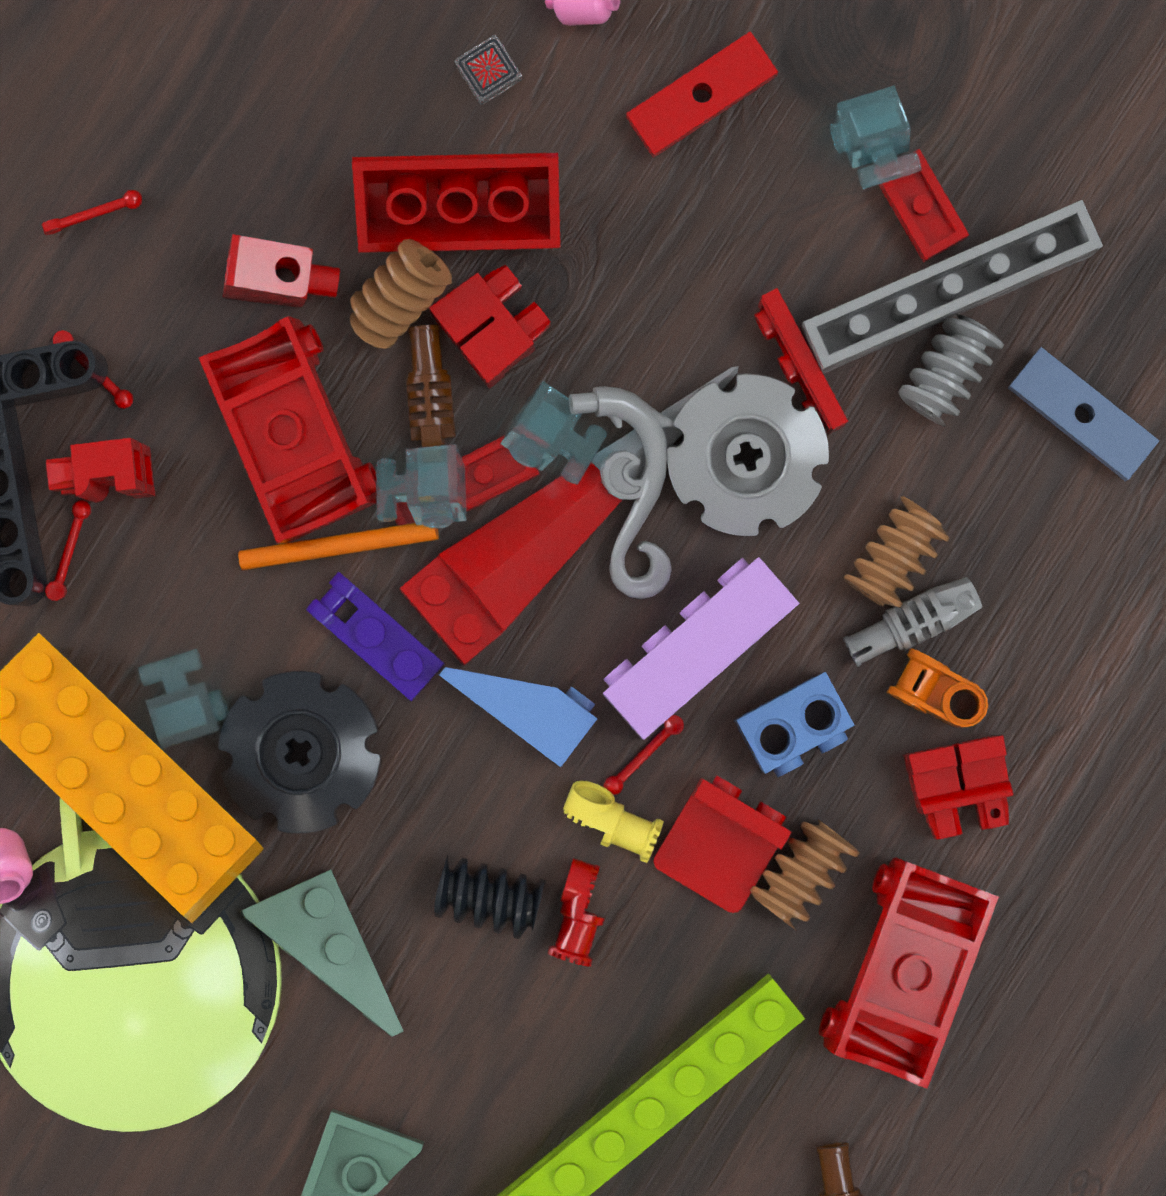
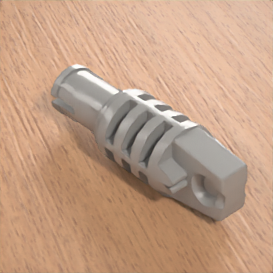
M965 577L930 588L920 595L903 601L901 608L891 607L885 610L886 613L882 614L883 620L850 636H845L843 640L846 647L849 648L848 651L855 665L859 667L862 663L895 647L906 651L912 648V646L921 644L943 631L950 630L981 609V600L972 582Z

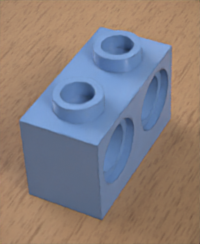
M826 672L808 679L734 719L761 772L766 774L773 770L777 778L804 764L800 755L818 746L821 753H825L848 740L844 731L855 726ZM816 700L826 703L831 710L830 723L821 730L811 728L805 720L807 706ZM771 724L781 726L787 734V744L777 754L766 752L760 743L761 732Z

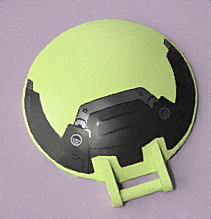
M60 798L63 844L32 864L33 876L31 881L18 898L11 902L0 904V1059L17 1083L34 1099L55 1113L82 1125L102 1130L132 1132L159 1129L181 1123L201 1114L222 1100L246 1077L259 1059L274 1027L280 1004L282 972L279 946L256 926L243 918L240 911L258 903L259 900L244 881L241 874L191 923L95 831H83L82 818Z

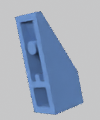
M447 667L439 674V676L559 767L564 764L598 719L590 713L596 704L572 686L564 694L555 687Z

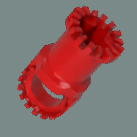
M573 858L560 902H563L560 913L564 917L555 945L549 946L547 954L564 961L568 958L570 963L575 961L577 965L591 967L593 959L589 956L597 927L604 925L605 918L585 911V909L587 910L592 896L590 890L592 891L595 886L590 884V882H596L597 877L595 876L598 875L600 866Z

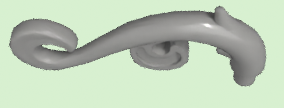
M594 387L593 392L570 394L569 408L571 414L595 412L596 417L607 416L610 418L616 428H621L622 420H624L635 429L644 447L645 466L639 478L632 479L629 476V470L633 466L640 465L641 460L626 450L610 453L603 460L600 474L601 481L609 494L618 499H635L611 553L609 568L611 581L619 591L628 597L637 599L653 597L661 592L670 580L672 571L670 558L656 544L641 541L636 545L637 550L646 553L649 557L650 567L643 576L630 577L625 568V555L660 496L667 470V441L662 428L673 427L674 420L659 413L636 394L622 388Z

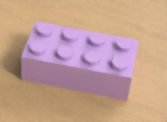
M742 557L717 580L723 588L716 595L710 598L703 591L679 613L685 619L684 623L673 632L666 625L663 626L641 646L647 652L644 658L634 666L626 659L604 678L609 688L603 692V696L642 740L646 739L800 604L759 557L750 565Z

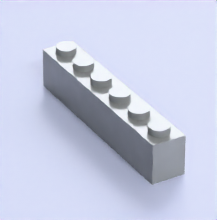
M1080 200L808 319L802 323L799 330L824 374L945 321L946 318L957 316V314L964 313L1092 257L1103 245L1083 200Z

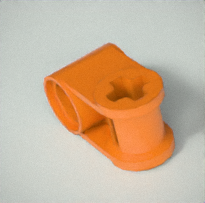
M910 648L907 653L910 660L896 686H889L886 692L902 703L922 713H928L956 728H967L976 725L986 716L988 710V698L984 690L977 684L950 671V668L913 648ZM924 671V675L914 692L912 690L920 673ZM957 691L968 692L976 701L975 713L969 719L957 718L950 709L951 697Z

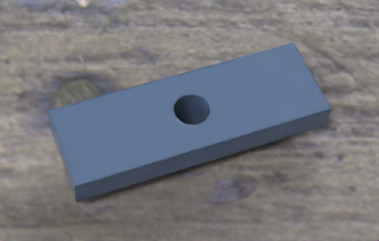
M1042 347L1036 351L1008 386L1010 391L1124 481L1131 478L1159 442L1156 437ZM1077 407H1083L1088 411L1089 421L1087 423H1081L1076 419L1075 409Z

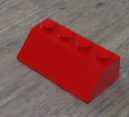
M558 153L352 157L358 253L398 252V246L406 239L417 241L431 251L560 248Z

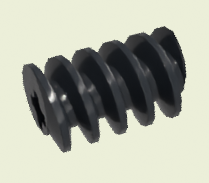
M447 855L434 902L435 917L442 918L448 908L453 906L454 921L457 923H462L469 911H472L475 928L480 929L490 916L493 918L494 933L500 934L507 923L512 922L513 937L520 939L528 927H531L533 931L546 880L540 878L530 891L527 887L526 874L520 873L511 886L508 885L507 870L504 868L498 871L493 880H489L487 864L481 863L474 874L471 875L468 871V860L462 857L452 870L449 869Z

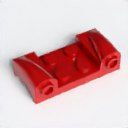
M289 316L247 340L199 357L277 543H290L378 503L376 492L382 490L381 480L374 466L370 462L363 464L360 458L352 456L315 367L320 364L317 354L323 352V345L313 325L304 326L299 319Z
M895 857L889 865L882 864L874 877L872 890L874 893H877V904L882 906L883 910L849 1001L840 1000L835 1008L828 1007L820 1022L819 1035L824 1037V1048L836 1056L877 1068L928 1089L999 896Z

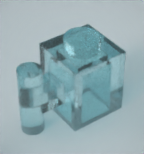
M895 85L837 103L836 123L830 125L832 139L839 154L847 153L852 169L872 162L875 164L857 170L863 189L921 171V163L916 152L900 157L896 156L897 154L909 151L911 127Z
M543 381L528 397L500 444L510 450L511 456L517 462L527 467H536L540 471L544 470L557 457L558 453L569 460L561 473L562 477L572 484H578L605 440L607 433L603 428L594 424L588 427L583 437L574 432L573 429L582 414H571L569 398Z
M457 445L406 449L405 475H396L395 460L389 458L377 460V519L382 522L396 520L397 503L407 502L416 525H424L429 528H445L450 526L452 522L467 521L465 465Z
M197 649L138 668L144 686L163 681L167 694L146 700L161 749H169L221 732L223 727L222 720L226 719L229 713L221 689L213 691L209 682L188 686L185 673L203 668Z

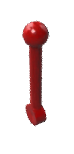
M128 190L123 198L61 219L48 220L41 224L44 234L58 233L68 226L124 207L137 209L142 204V195L137 190Z
M64 330L58 331L53 336V344L74 341L73 336ZM85 354L77 356L75 359L88 370L89 360ZM106 376L102 386L114 396L115 405L121 409L130 407L133 403L132 393L125 389L121 390Z
M85 500L76 501L72 506L74 519L55 580L50 582L45 588L46 596L52 601H60L67 594L64 581L83 520L91 514V506Z
M672 715L664 722V728L616 776L613 775L606 778L604 788L613 795L621 793L624 786L623 783L671 735H678L684 729L682 718L677 715Z

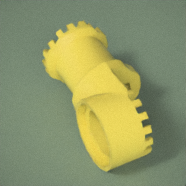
M576 781L573 783L563 807L564 813L568 814L567 817L569 819H572V816H574L573 822L578 823V820H581V826L585 827L587 825L589 828L605 832L600 845L605 847L611 844L640 855V861L645 863L649 861L654 844L657 842L664 823L660 819L651 822L626 812L624 805L615 802V797L609 790L589 781Z

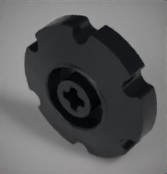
M291 671L264 679L262 681L264 687L263 696L259 700L254 701L249 696L242 695L230 709L219 738V750L229 752L233 758L232 766L228 770L223 771L221 776L234 802L253 820L261 819L267 812L273 813L278 819L277 829L286 833L317 832L338 824V807L341 804H348L353 809L360 808L371 794L381 768L382 755L371 752L367 746L369 737L379 732L377 722L368 705L347 685L341 684L334 692L326 691L323 687V675L315 672ZM294 740L298 743L309 742L312 749L307 753L310 762L307 765L303 761L292 762L289 756L294 752L291 744Z

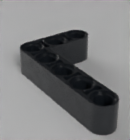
M67 341L0 355V473L4 471L9 479L8 490L0 497V602L6 605L31 606L36 604L44 597L47 586L46 571L16 406L89 392L103 384L108 374V364L105 357L98 350L78 341ZM86 354L89 360L87 373L83 377L74 379L70 372L71 363L77 356ZM37 364L40 370L38 383L34 387L26 389L22 382L24 370L30 365ZM13 521L18 528V537L11 546L6 547L1 540V530L7 522ZM22 570L27 578V587L20 596L16 597L9 587L10 579L16 571Z

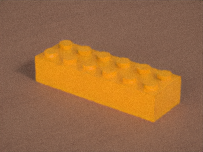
M40 633L0 671V740L191 923L263 851L264 848L249 832Z

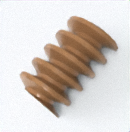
M411 239L403 240L398 246V252L391 253L388 256L386 265L379 266L376 269L374 278L367 279L362 285V290L356 291L352 295L350 303L354 312L350 315V324L355 334L376 348L387 349L392 347L398 336L403 335L410 324L417 321L422 311L431 306L434 298L439 297L444 292L446 285L452 284V275L448 266L435 253L419 242Z
M901 496V502L908 512L892 509L889 513V517L896 528L882 525L877 529L878 535L885 544L868 542L865 546L873 561L857 558L854 561V566L861 575V578L852 575H844L843 577L844 581L856 591L882 607L887 604L901 608L903 603L894 592L896 588L912 592L915 587L906 574L910 571L924 575L926 570L918 560L919 556L924 555L936 559L938 554L930 544L932 538L948 542L950 539L942 528V524L934 516L904 496Z
M818 820V826L807 822L800 824V828L807 838L806 842L790 838L787 841L795 855L793 858L781 854L776 855L775 860L783 871L781 874L769 870L763 872V876L770 886L769 890L756 886L750 889L758 902L793 929L795 927L790 921L792 918L808 922L810 919L808 912L803 906L804 902L819 906L823 902L815 887L817 885L828 889L835 887L828 874V870L831 869L841 873H845L848 870L840 857L841 853L858 857L860 854L853 845L820 820Z

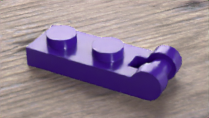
M338 571L329 582L332 587L320 601L315 598L306 610L405 697L413 701L445 663ZM348 599L358 610L345 623L335 613Z

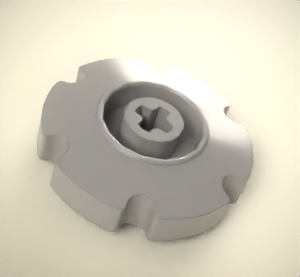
M744 373L736 376L737 383L730 391L721 390L717 383L712 381L696 391L686 401L674 420V426L681 429L684 438L681 443L667 447V465L673 488L681 502L687 504L690 501L697 500L704 505V511L701 514V521L704 524L727 534L756 536L759 533L758 527L761 521L772 519L779 528H784L797 520L813 504L822 486L819 482L813 480L812 471L817 465L829 462V448L823 423L812 406L804 409H796L792 406L791 399L795 393L793 387L770 376ZM743 442H749L753 449L761 448V454L754 457L755 465L752 467H746L742 460H733V455L740 453V444Z

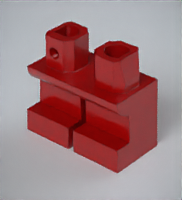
M506 265L490 272L484 278L479 273H476L429 307L431 316L457 349L461 350L462 355L489 389L505 376L504 374L519 361L535 351L534 342L551 325L549 318L535 302L514 318L509 313L503 303L520 291L522 285Z
M133 438L70 445L71 457L46 460L49 490L61 491V494L65 496L75 494L77 497L98 503L107 497L110 486H115L117 492L135 499L155 496L151 449L149 446Z
M993 735L955 743L952 746L946 745L903 754L917 812L925 814L927 824L934 839L939 840L961 835L962 829L957 808L975 804L981 830L1009 825L1007 797L1014 796L1008 778L1005 761L1007 753L1003 735Z

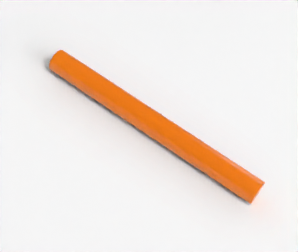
M436 520L240 550L238 558L241 569L248 570L439 539V532Z

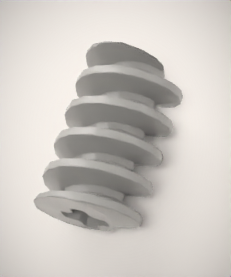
M957 314L958 319L946 318L943 322V330L948 336H934L931 343L936 352L925 351L922 354L920 360L927 370L914 368L909 374L915 386L902 385L898 391L900 397L908 406L943 427L946 424L940 418L942 413L958 416L960 413L951 401L952 398L955 396L968 400L971 397V394L962 384L963 381L969 380L980 383L982 377L973 368L974 364L992 365V359L984 351L986 346L999 350L1004 346L1002 341L985 326L961 314Z

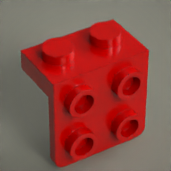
M716 775L712 783L702 778L699 780L654 856L653 862L657 870L730 913H737L744 906L751 894L750 889L757 884L777 848L782 850L792 832L781 826L786 816L761 801L756 809L738 800L742 790Z

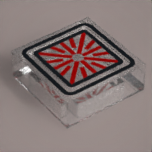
M496 34L454 60V65L480 105L485 104L523 80L522 74Z

